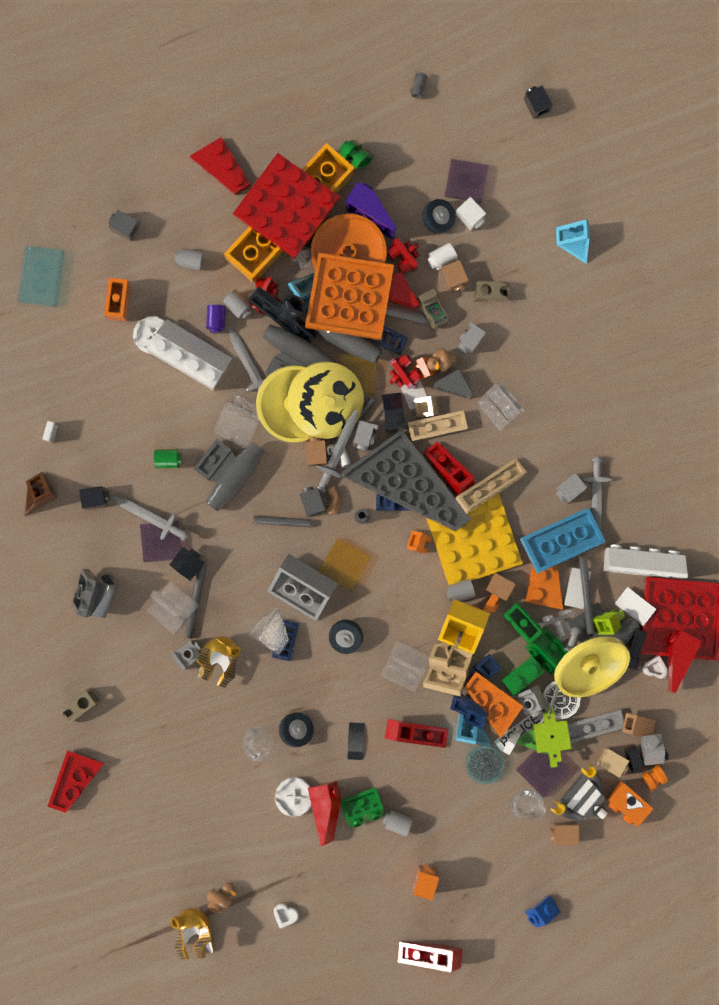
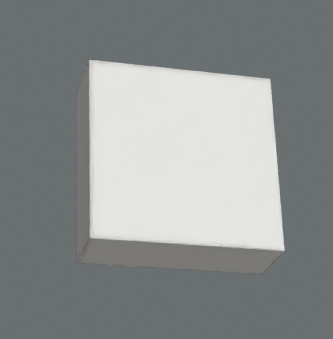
M47 421L42 439L53 443L58 425Z

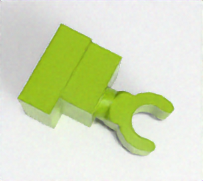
M615 609L593 619L598 635H615L622 627L620 620L625 617L623 609L619 612H615Z

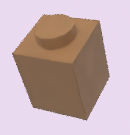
M460 260L442 267L441 272L450 292L453 290L459 292L466 288L465 285L468 284L469 280Z
M310 438V442H306L308 467L327 465L325 440L321 441V438Z
M494 573L485 591L498 596L503 601H507V599L511 600L516 592V589H514L516 584Z
M626 713L622 732L640 737L653 735L656 720Z
M553 823V829H550V840L554 841L556 846L580 845L579 825L577 823Z

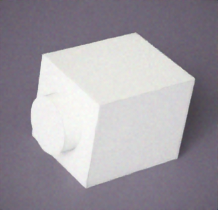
M471 197L456 210V216L470 231L473 228L478 229L485 222L486 213Z

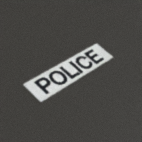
M543 713L532 717L531 714L508 730L501 738L496 739L494 742L500 751L503 752L515 729L523 735L534 729V724L542 723L544 721Z

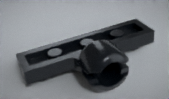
M260 286L249 294L247 300L285 330L293 332L309 342H312L317 337L318 332L314 329L305 328L306 323L300 319V316L305 311V304L299 296L289 295L283 301H278Z

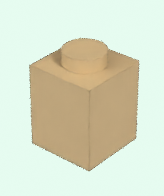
M605 748L596 765L620 778L621 775H625L628 771L629 760Z

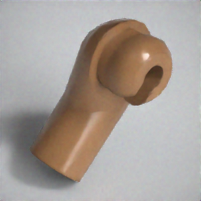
M336 486L327 490L331 501L325 510L329 515L338 513L342 504V499Z

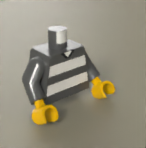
M588 763L590 767L587 771L583 768L581 769L583 773L579 775L560 800L555 801L558 806L556 809L551 808V811L567 819L574 820L589 819L593 814L600 820L605 818L608 811L601 805L605 800L603 796L605 790L601 778L590 763Z

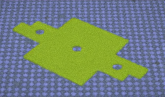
M547 707V712H543L544 723L534 724L533 727L537 753L549 752L550 765L553 768L558 767L557 762L562 761L560 751L570 750L571 743L567 721L556 722L554 707H552L549 715L550 707Z

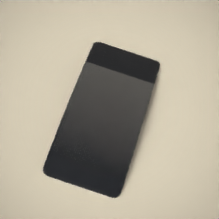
M349 723L347 757L349 760H363L364 723Z

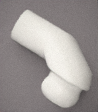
M336 444L327 446L326 452L328 455H332ZM345 448L339 459L342 467L351 465Z

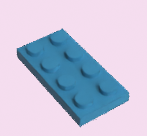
M589 508L520 539L537 574L606 542Z

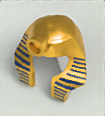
M225 636L210 640L198 656L197 663L200 666L197 677L208 681L214 671L212 665L219 663L224 673L217 685L226 688L228 683L235 678L236 658L241 652L240 647L233 640Z
M188 908L183 910L178 917L171 918V926L174 929H178L175 950L181 960L189 959L185 946L189 938L194 934L199 935L198 940L193 944V950L197 959L206 957L204 946L207 947L210 953L214 951L215 947L211 937L209 919L200 909Z

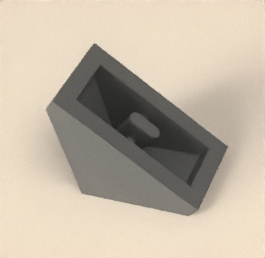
M459 369L435 382L433 387L434 390L470 399L472 394Z

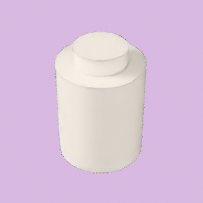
M447 243L429 253L430 258L427 260L432 269L440 270L443 266L456 261L458 257L452 245Z

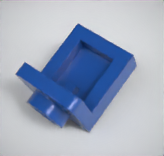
M550 895L543 898L533 908L525 911L530 923L536 928L546 926L561 912Z

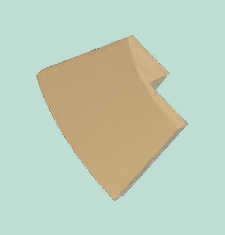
M458 641L455 642L454 646L447 643L435 644L429 656V670L423 681V687L461 696L474 654L459 649Z

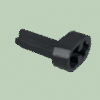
M636 628L629 650L630 662L628 665L630 669L639 670L642 661L639 657L647 635V631Z
M635 745L624 749L626 758L629 760V768L633 774L643 771L644 767L650 766L644 764L643 756H640ZM665 749V761H666V760H669V754H668V752H667L666 749Z

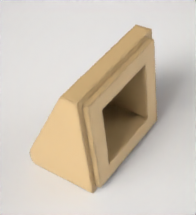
M436 396L414 399L416 418L439 415Z

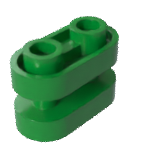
M346 140L339 148L341 150L340 155L345 160H352L351 165L355 169L363 170L371 162L374 155L368 150H361L363 145L357 140H350L349 142Z

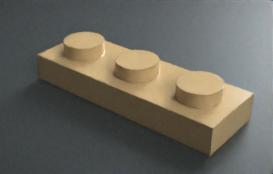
M464 410L408 422L412 442L468 430Z

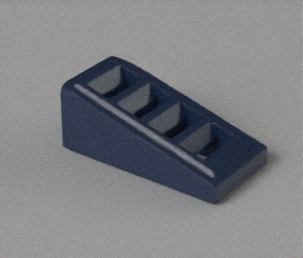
M386 326L383 328V332L386 333L383 341L368 338L374 344L398 355H401L408 340L406 336ZM390 335H392L393 338H392L391 343H390V345H389V344H387V342H388V339H389ZM397 338L401 339L397 348H395L394 344Z
M280 619L272 658L286 661L292 660L299 623ZM283 626L294 628V631L291 632L282 629ZM281 634L291 635L292 640L282 638ZM282 641L291 644L290 647L279 645V643ZM278 649L289 651L288 655L278 653Z

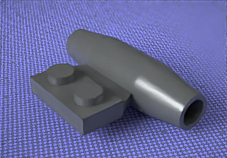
M270 324L263 335L265 340L280 351L278 355L273 357L265 372L268 376L275 370L285 366L298 365L307 367L317 362H337L318 346L288 330Z
M314 329L326 341L357 358L375 364L382 354V350L368 338Z
M216 439L193 468L208 481L216 482L206 503L217 512L225 506L252 475L265 451L252 442L235 457L230 448Z
M598 602L592 606L593 619L605 613ZM585 611L566 623L571 633L573 627H579L582 630V634L578 638V641L581 643L598 637H614L626 644L634 636L636 628L640 629L635 619L630 617L620 622L622 627L615 635H598L595 623V634L587 635Z

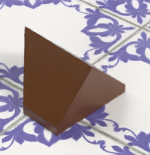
M43 472L26 481L27 494L24 516L57 498Z

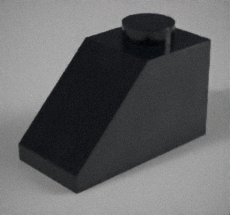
M401 392L383 394L382 401L386 433L404 431L406 425Z

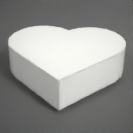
M658 655L646 661L642 666V671L647 676L654 675L656 678L662 679L668 674L667 666L661 656Z
M516 729L513 731L503 749L504 753L510 755L521 732Z
M279 903L274 908V915L280 929L298 920L299 913L296 908H288L285 903Z

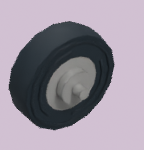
M435 199L424 207L422 220L430 231L441 234L450 230L456 220L455 211L449 202L443 199Z
M344 619L337 621L329 631L330 645L341 654L354 653L363 642L361 627L352 620Z
M293 712L288 714L281 720L279 725L281 740L290 747L306 745L314 734L312 721L303 713Z

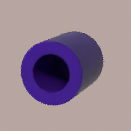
M207 305L206 329L210 330V333L220 334L222 330H225L226 306Z

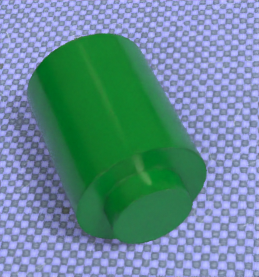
M178 449L154 450L155 469L179 468V464H182V453H179Z

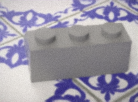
M289 554L279 567L267 592L317 621L338 583Z

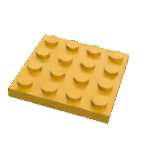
M499 493L469 512L468 515L471 521L456 532L426 518L448 585L468 579L472 581L523 564Z

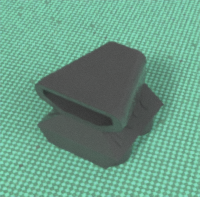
M82 569L72 604L77 615L85 618L90 616L106 618L118 586L111 574H101L96 577L89 569Z

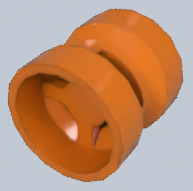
M659 765L653 767L652 772H645L641 775L651 791L656 790L659 783L664 785L669 782Z

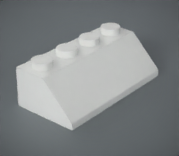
M168 319L156 332L147 347L148 353L213 391L233 359Z
M611 545L610 548H605L604 572L672 579L688 577L685 555H680V551L669 550L668 554L660 553V549H649V552L641 551V547H630V550L622 549V545Z

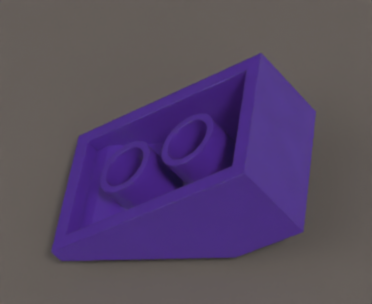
M357 182L346 199V211L371 220L380 229L382 234L394 240L396 227L373 191V188L367 183L361 184Z

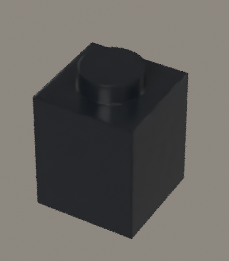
M543 85L538 88L536 86L531 87L526 91L524 101L533 119L551 111L552 103Z
M98 486L79 490L82 509L90 510L108 506L107 502L110 501L109 491L105 490V487Z
M182 547L169 565L191 581L204 562L199 559L201 555L191 548L189 551Z

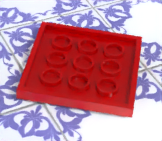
M277 153L232 214L295 259L340 199V196Z
M645 577L644 600L656 610L645 625L641 627V629L647 631L641 654L669 656V646L671 644L669 639L673 632L682 630L702 641L694 659L718 661L719 583Z

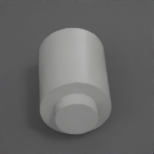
M184 248L176 252L175 263H178V267L201 271L204 252Z
M236 289L230 292L222 302L238 319H245L252 312V305Z
M470 579L448 585V590H445L448 601L452 602L454 599L462 602L476 597Z
M391 810L390 813H385L382 823L385 824V829L407 837L413 818Z

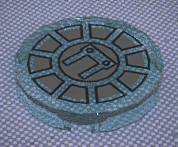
M480 745L468 753L465 768L473 781L479 784H491L501 777L504 771V760L497 749L491 746Z

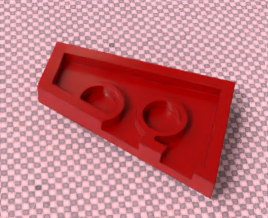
M222 137L189 156L192 161L201 166L203 170L212 175L234 195L251 186Z
M67 750L47 807L66 813L104 765V762Z

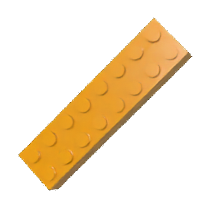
M327 143L302 169L336 194L355 175V167ZM248 227L224 253V256L230 264L254 284L284 251Z

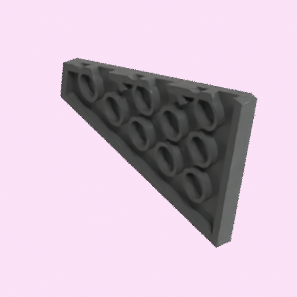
M402 430L342 472L344 478L455 532L471 521L470 516L460 506L452 493Z

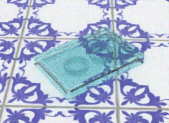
M25 246L18 295L19 303L57 307L64 256L63 250Z

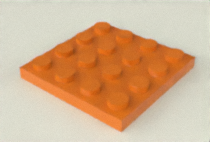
M318 253L305 328L382 340L394 265Z

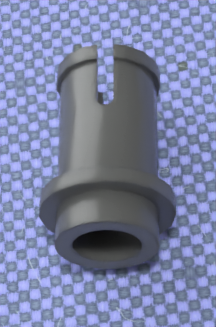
M416 73L413 88L410 89L412 97L421 99L425 95L424 87L428 78L426 74Z
M359 509L354 516L359 524L367 523L370 517L365 509ZM360 513L366 515L364 519H360L358 516Z

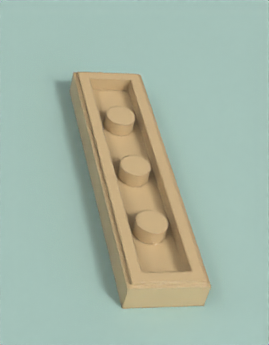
M515 458L458 495L456 500L468 514L524 477L528 472Z

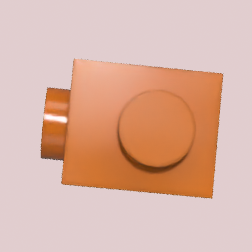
M491 594L484 607L480 610L487 613L492 611L494 613L500 604L497 602L499 597Z

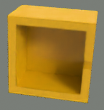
M454 599L438 640L454 646L459 632L462 631L463 635L458 648L474 654L490 613Z

